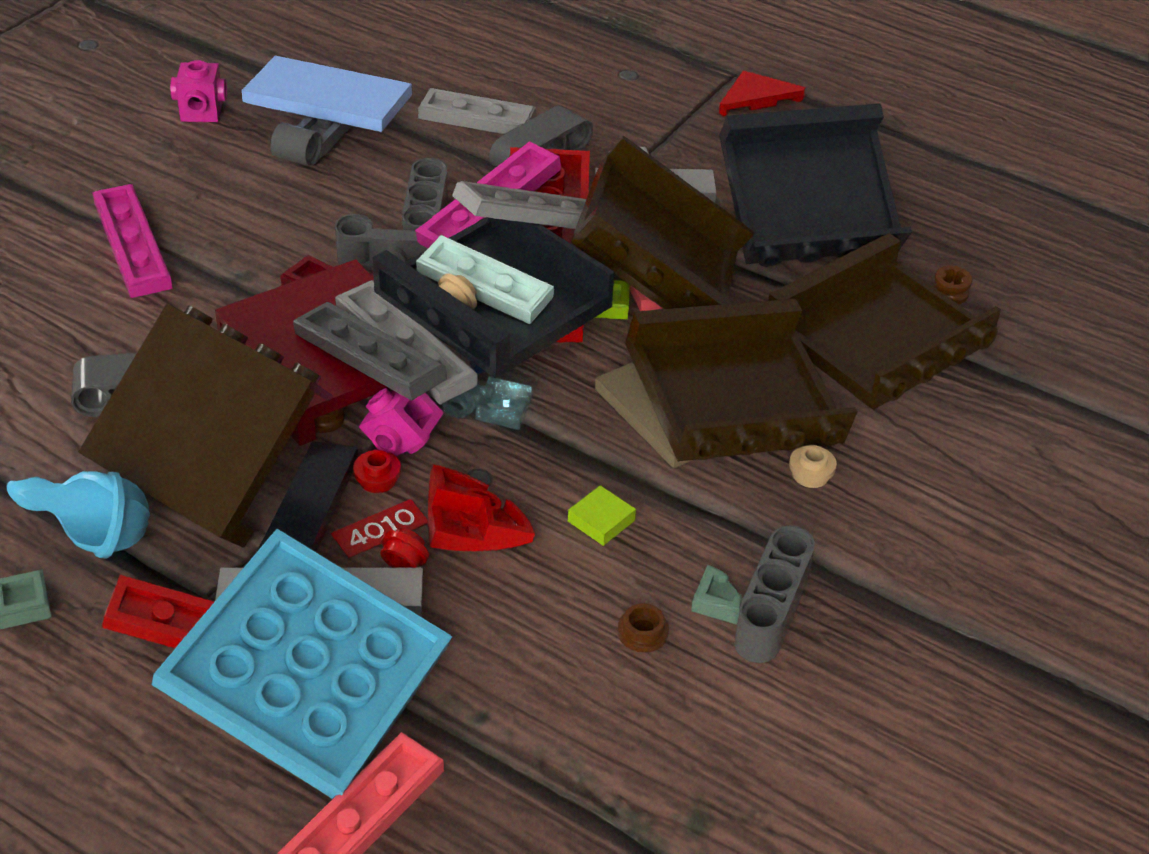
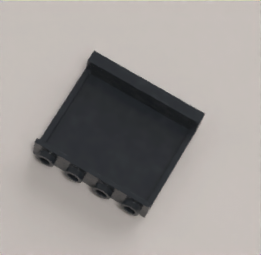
M881 103L728 115L726 117L719 138L737 220L754 231V236L742 247L746 264L759 263L761 266L769 267L787 260L799 259V262L810 263L822 257L838 256L840 258L888 233L901 241L899 250L912 233L911 227H900L877 132L884 118Z
M486 217L449 237L453 241L554 286L552 300L531 324H527L478 300L474 310L439 287L437 281L417 271L416 261L424 252L406 262H403L387 250L373 257L374 292L495 379L612 307L614 271L541 224Z

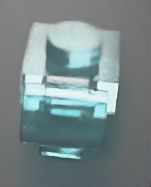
M489 376L485 387L479 386L477 382L476 387L442 403V408L449 416L454 418H463L471 414L476 408V420L519 430L532 400L533 386L498 378L495 379Z

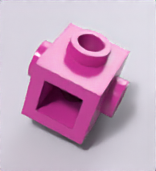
M200 60L180 63L177 77H172L170 84L172 100H178L180 122L219 121L223 101L227 100L226 78H220L219 63H206Z
M384 388L369 400L366 405L369 412L358 427L379 450L392 453L395 456L406 451L409 454H413L427 443L431 431L444 412L426 392L411 401L394 390L389 391L387 388Z

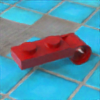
M120 575L105 612L102 628L176 648L215 601Z

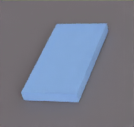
M276 55L242 89L243 102L379 132L386 128L412 96L411 83Z

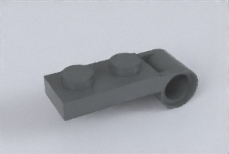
M306 116L297 126L280 123L275 128L271 138V153L277 158L313 166L323 155H326L352 126Z
M345 215L340 217L335 223L337 261L340 265L356 259L365 270L373 271V257L385 250L403 262L427 250L426 247L418 243L414 230L373 229L372 221L364 215Z

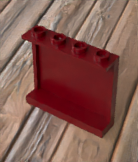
M356 259L215 309L218 331L224 323L247 336L248 340L245 345L251 349H256L257 345L262 343L284 356L285 358L281 365L292 369L297 362L321 376L317 385L333 395L330 401L316 394L314 395L291 435L299 446L316 440L315 418L373 396L384 388L390 389L295 334L293 321L326 302L336 306V296L371 280L374 281L373 273H368Z

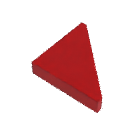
M743 70L720 102L719 114L727 116L731 109L749 106L750 111L773 107L777 105V101L784 99L802 102L805 97L806 87Z

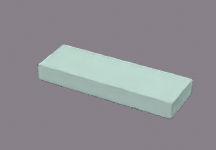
M442 235L416 261L417 271L437 282L444 274L464 276L474 286L476 300L527 324H531L554 295V286Z

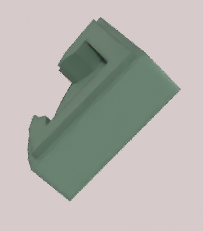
M707 565L694 595L691 611L737 625L740 604L743 598L728 581L729 576L713 566Z

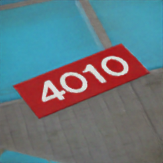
M409 499L330 534L347 557L350 558L382 544L381 540L387 531H398L402 528L412 531L428 524V519L416 504Z

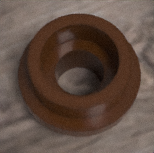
M646 603L635 604L629 607L619 619L617 634L619 640L627 648L637 652H652L658 650L666 643L669 625L664 614L657 607Z

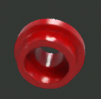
M383 450L368 451L361 454L355 460L353 465L354 477L364 490L371 493H383L395 486L401 474V463L397 456L392 453H387Z
M402 528L398 531H387L381 540L383 548L380 555L393 568H418V566L425 565L429 558V552L424 546L423 538L411 530Z

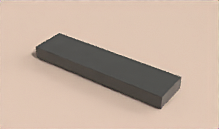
M329 302L318 306L293 321L296 335L411 401L447 380L445 365Z

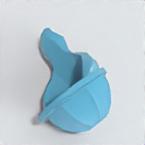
M82 471L62 484L52 483L37 476L18 481L10 480L7 483L9 496L19 506L27 510L49 511L53 513L67 536L77 547L93 552L99 558L107 559L113 552L127 549L136 544L144 536L149 524V505L144 493L136 484L122 478L117 472L105 474L97 471Z

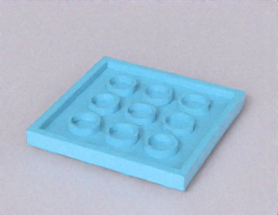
M276 529L156 670L151 685L333 799L336 795H343L353 779L364 768L445 652L452 636L284 532Z

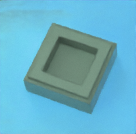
M43 569L0 578V629L52 618Z

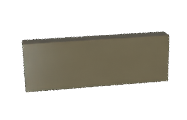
M632 362L596 377L595 390L673 469L692 461L677 462L635 365Z

